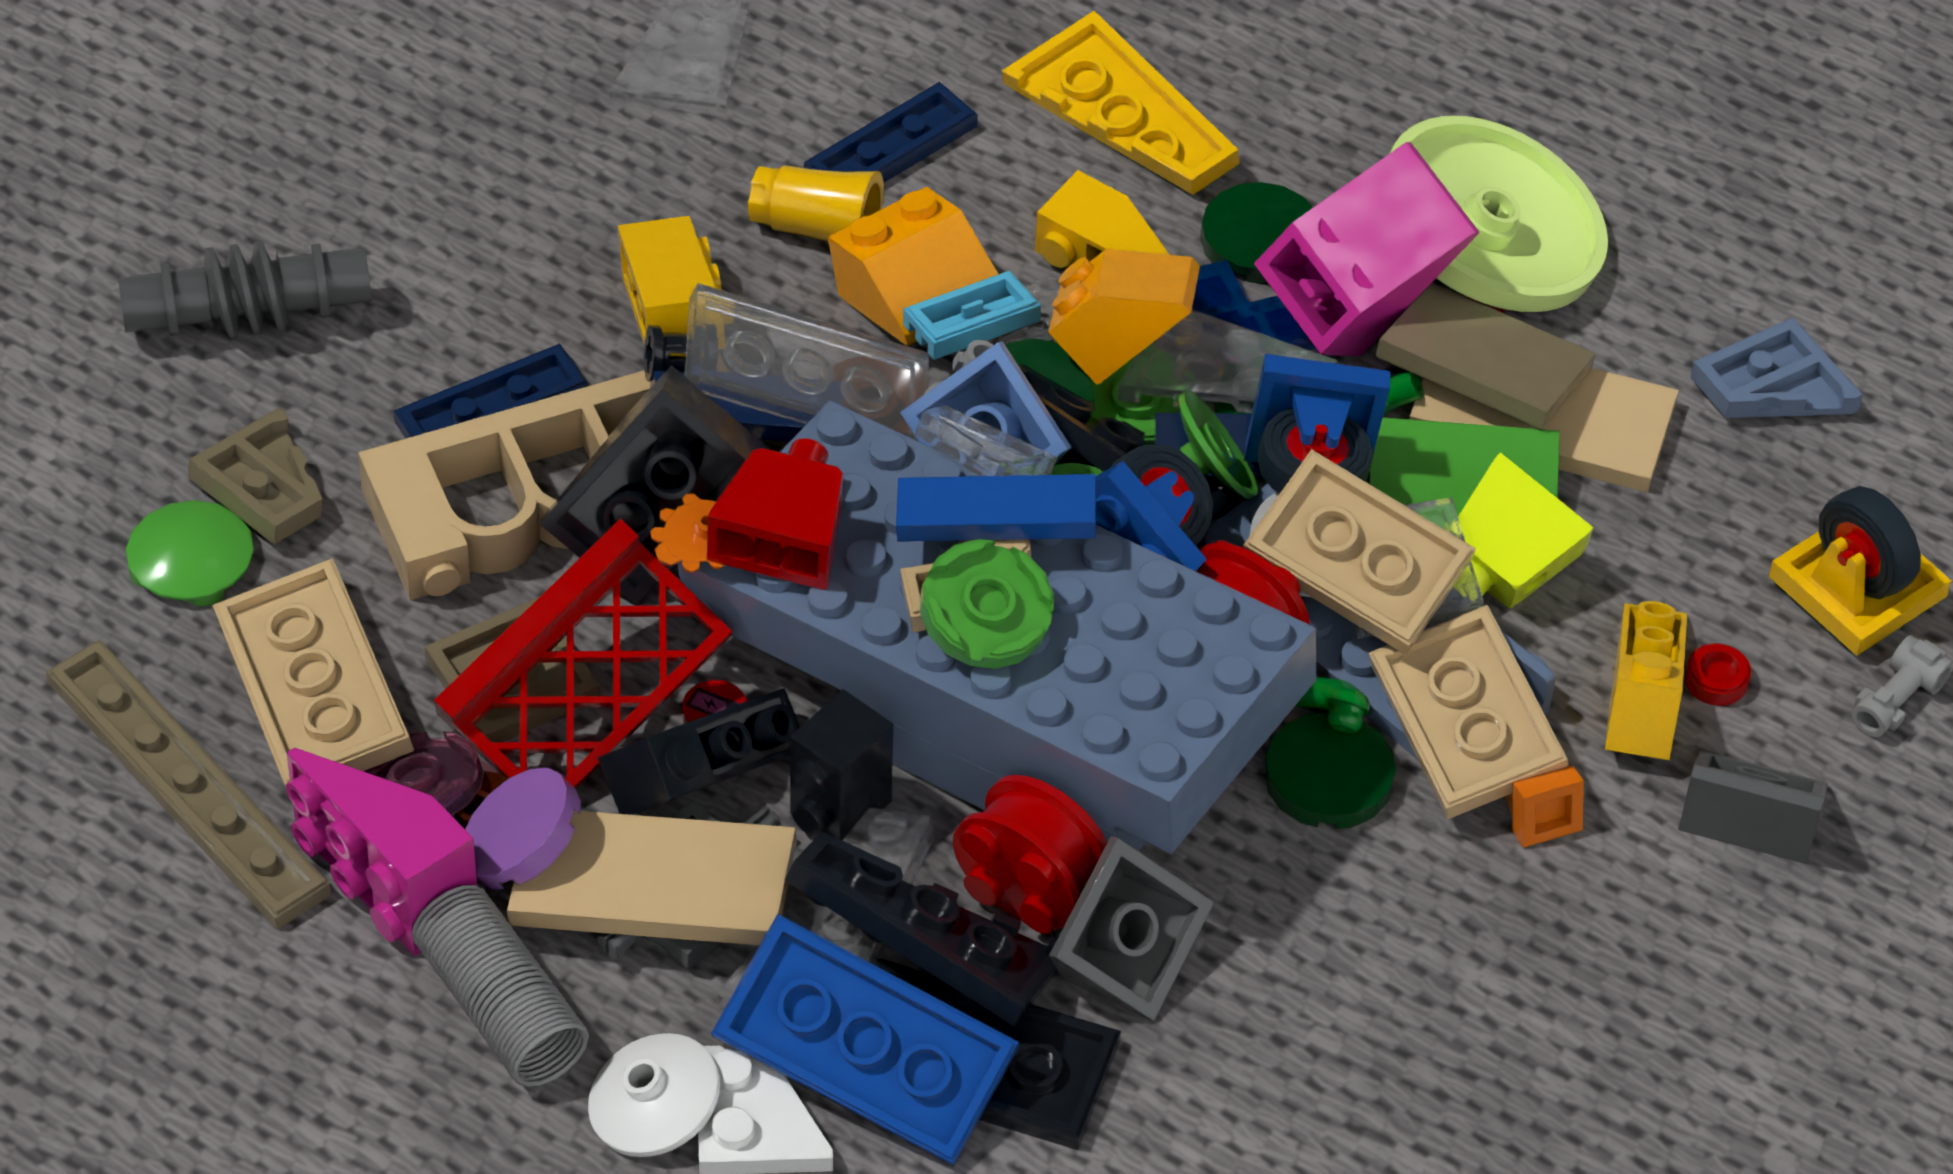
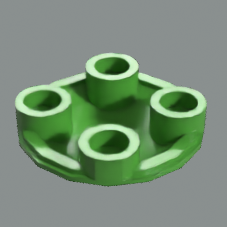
M198 500L170 503L149 513L132 530L126 546L130 579L134 584L160 597L190 601L197 606H209L219 602L223 598L225 590L232 587L246 573L254 553L251 531L241 518L220 504Z

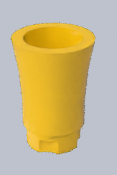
M783 165L781 168L759 166L751 181V191L748 200L749 220L771 226L774 231L799 234L828 242V236L850 226L856 219L869 216L883 209V177L879 171L840 172L813 170Z

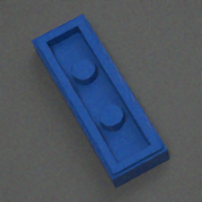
M1095 474L898 478L897 542L1096 538Z

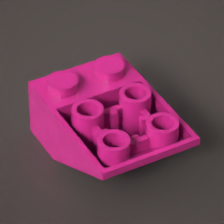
M1405 142L1292 222L1254 265L1321 355L1358 357L1365 353L1480 232L1413 144Z
M293 748L286 752L290 782L286 784V791L293 804L295 822L291 824V830L298 845L308 856L314 857L319 854L329 864L331 875L336 885L347 898L352 900L358 896L370 908L373 923L387 941L394 942L399 939L414 957L421 953V950L414 943L412 931L421 911L434 898L447 890L458 886H477L473 837L432 795L298 748Z

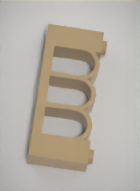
M716 355L713 375L727 376ZM644 370L358 452L362 492L409 600L427 595L442 596L448 594L458 586L470 583V572L481 574L508 572L524 564L537 549L539 540L552 547L568 549L539 524L541 518L557 499L541 491L535 483L526 463L584 447L589 459H591L627 413L650 389L651 382H647ZM501 471L517 504L519 513L513 519L500 525L486 527L469 524L460 519L450 507L442 488Z

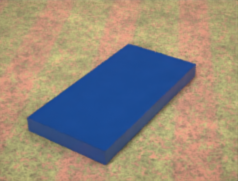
M779 914L775 917L711 1032L713 1038L743 1052L750 1058L952 1166L958 1160L1019 1048V1042Z

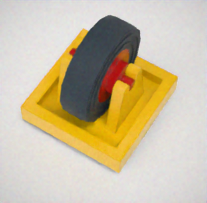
M1863 486L1846 490L1830 499L1819 515V531L1774 559L1769 572V578L1856 656L1946 598L1952 582L1951 579L1920 553L1914 531L1904 514L1895 504L1875 489Z

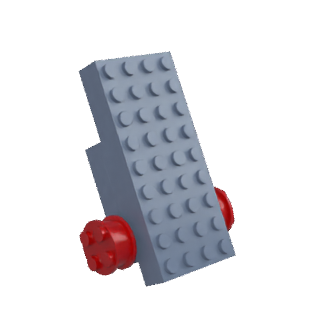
M831 400L781 451V453L788 454L792 443L797 439H813L821 443L828 451L829 457L826 464L837 466L843 472L841 514L830 582L827 590L724 565L720 570L712 569L708 562L700 563L698 571L689 573L684 570L682 561L678 563L680 581L732 630L733 637L840 690L845 689L894 724V765L985 810L984 812L973 813L965 817L953 834L954 853L962 871L966 875L963 880L964 887L976 901L987 906L994 905L1027 924L1034 931L1042 934H1048L1052 930L1064 928L1110 837L1121 839L1137 851H1140L1148 842L1172 854L1316 681V628L1310 625L1306 606L1299 595L1300 584L1290 571L1280 566H1273L1252 551L1226 541H1217L1201 547L1199 550L1207 560L1194 571L1096 525V538L1029 539L1031 558L1046 573L1054 593V610L1051 624L1036 651L1020 663L998 669L969 666L945 654L931 639L927 630L912 633L901 583L900 569L932 564L936 558L952 546L960 543L959 541L897 542L898 478L991 475Z

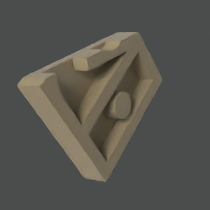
M279 407L189 459L188 478L274 545L321 517L323 498L314 478L310 477L306 472L307 461L300 445H293L288 433V417Z

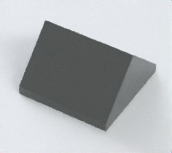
M1700 750L1693 766L1678 830L1807 864L1828 783Z
M1110 837L1049 957L1062 979L1148 1020L1154 1021L1214 902L1121 839Z

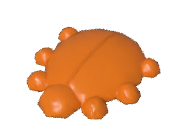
M686 494L682 498L684 505L678 506L676 510L668 508L661 510L660 520L666 523L665 527H654L650 531L652 540L660 543L655 548L660 563L673 566L682 561L684 570L689 573L698 571L700 563L708 562L712 569L720 570L724 566L723 564L707 560L708 515L716 501L703 500L695 494Z

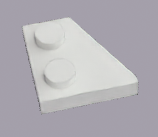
M728 1045L704 1046L718 1067L720 1094L713 1114L705 1126L698 1132L699 1174L833 1171V1149L784 1075Z

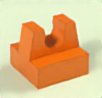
M1573 765L1513 782V792L1504 796L1512 816V830L1523 848L1583 830L1584 780Z

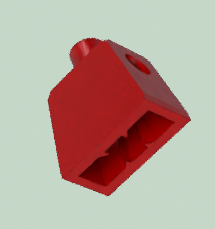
M800 438L792 443L788 454L765 448L753 450L709 512L707 560L827 590L830 582L841 514L843 472L837 466L826 464L829 457L826 448L813 439Z

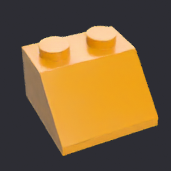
M927 186L905 194L899 201L869 216L858 218L850 226L828 236L838 294L844 301L906 346L911 345L917 340L915 339V330L909 332L903 326V308L998 275L997 270L962 210Z
M1105 249L1090 262L1086 257H1082L1070 265L1058 280L1060 287L1058 295L1052 303L1054 311L1048 333L1092 381L1099 385L1191 313L1200 265L1193 257L1113 249Z

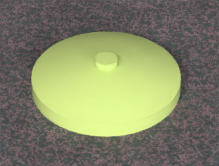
M1468 116L1430 118L1411 126L1401 134L1389 154L1405 142H1411L1480 232L1437 277L1438 280L1476 301L1493 307L1519 312H1543L1558 309L1574 302L1586 292L1606 259L1608 249L1607 229L1602 212L1592 193L1580 177L1561 158L1539 142L1510 127Z

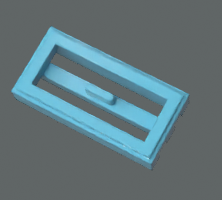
M1011 271L903 308V326L909 332L915 330V339L921 346L928 344V354L933 360L963 350L972 341H988L1035 324L1041 320V304Z

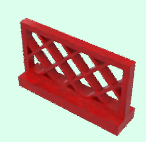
M620 518L434 699L436 713L454 732L458 731L507 779L528 770V753H567V776L565 779L577 789L600 766L598 757L617 750L732 636V630L639 542V535ZM639 565L659 583L658 606H620V583ZM666 590L681 605H666ZM613 591V606H598ZM585 617H613V651H574V628ZM620 617H659L660 651H620ZM666 617H695L711 634L695 650H667ZM567 636V651H552ZM567 662V696L528 697V673L538 663ZM574 662H613V696H574ZM620 662H660V685L648 696H620ZM667 662H682L667 677ZM520 682V697H504ZM574 707H613V731L602 742H574ZM621 707H636L621 722ZM492 708H520V742H491L475 725ZM528 708H567V742H528ZM503 753H520V769ZM574 753H590L574 768Z

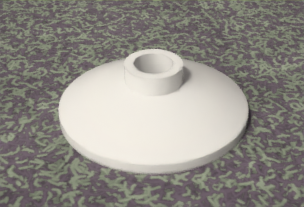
M663 1033L633 1041L616 1052L597 1074L588 1100V1113L591 1125L599 1138L609 1148L627 1156L651 1157L672 1151L692 1139L705 1126L713 1114L720 1094L718 1067L713 1057L703 1045L684 1035Z

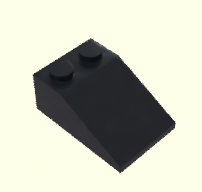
M671 365L627 413L541 518L539 524L580 558L621 518L639 535V542L657 558L655 548L660 543L652 540L650 531L654 527H665L666 523L660 520V511L665 508L676 510L678 506L684 505L682 498L686 494H695L703 500L717 501L753 450L760 448L768 449V447ZM663 564L668 570L673 567ZM639 565L620 583V592L637 605L658 582Z

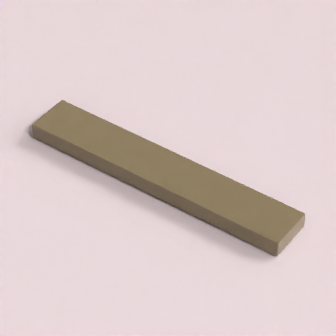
M100 639L46 671L47 682L52 689L276 930L331 896L330 883Z

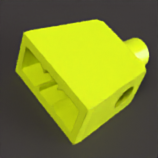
M1500 452L1491 463L1449 533L1476 548L1473 559L1455 583L1453 589L1471 607L1488 592L1502 604L1512 608L1580 557L1587 549L1594 527Z

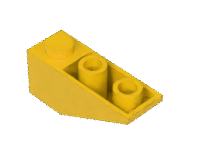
M1079 170L1037 212L1035 252L1041 254L1048 263L1058 268H1068L1082 257H1086L1090 262L1105 249L1170 255L1127 195ZM1191 313L1177 323L1175 327L1185 331L1190 326Z
M1644 601L1638 605L1624 603L1607 721L1605 750L1670 760L1683 690L1687 613L1677 612L1672 606L1658 601Z

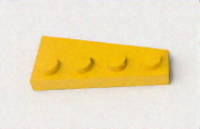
M1092 11L1001 71L1003 84L1192 195L1240 164L1238 148L1095 11Z

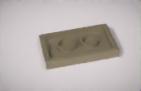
M1433 282L1380 338L1376 357L1538 429L1544 428L1590 373L1596 355L1594 352Z

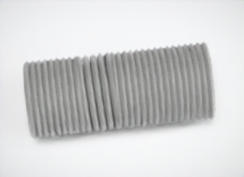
M476 885L458 886L434 898L421 911L414 923L412 931L414 943L424 954L442 982L445 983V986L448 987L449 992L455 997L471 1022L474 1023L475 1028L482 1034L515 1083L524 1087L540 1086L555 1080L567 1072L580 1059L586 1049L589 1038L587 1028L577 1017L576 1013L573 1012L572 1007L569 1006L565 998L562 997L558 988L553 985L552 980H549L548 975L545 974L540 964L530 953V950L527 949L526 945L516 934V931L513 930L495 903L492 902V899L489 898L483 888Z

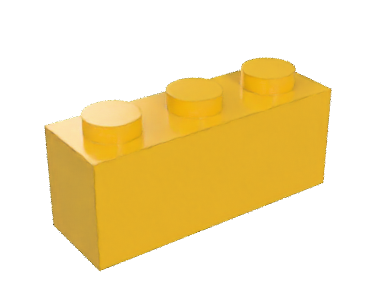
M690 216L618 225L622 278L644 345L646 332L650 325L660 326L663 332L698 334L701 328H712L715 333L716 354L724 353L722 329L732 327L729 297L727 291L721 290L718 266L716 263L712 264L708 239L706 236L697 237ZM670 353V354H669V356H690V355H691V354H685V353Z

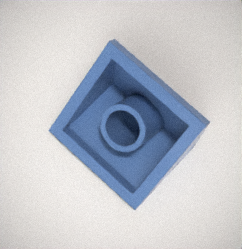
M1003 341L997 342L900 412L920 443L991 476L1038 475L1042 471L1054 466L1072 448Z

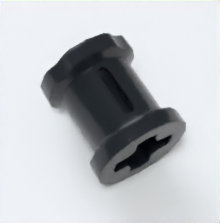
M648 326L644 345V372L647 382H651L654 371H667L671 365L682 373L714 374L716 342L715 333L712 328H701L697 334L663 332L660 326ZM670 353L691 354L690 356H669Z

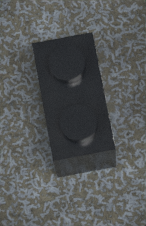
M842 689L790 736V814L799 828L811 837L816 838L822 831L844 842H848L892 802L894 724L845 689Z

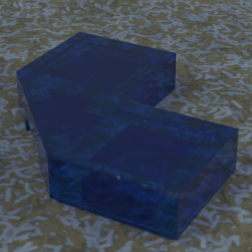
M1227 260L1200 266L1189 319L1191 331L1212 339L1218 334L1247 345L1246 351L1250 350L1252 354L1265 353V347H1284L1299 352L1316 348L1278 296L1248 302Z

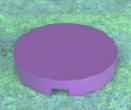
M547 767L529 769L513 776L492 791L472 814L465 830L474 840L476 877L479 883L492 890L504 889L501 884L511 879L517 885L530 881L553 864L567 847L575 830L570 820L573 816V811H577L580 814L581 800L575 787L560 773Z

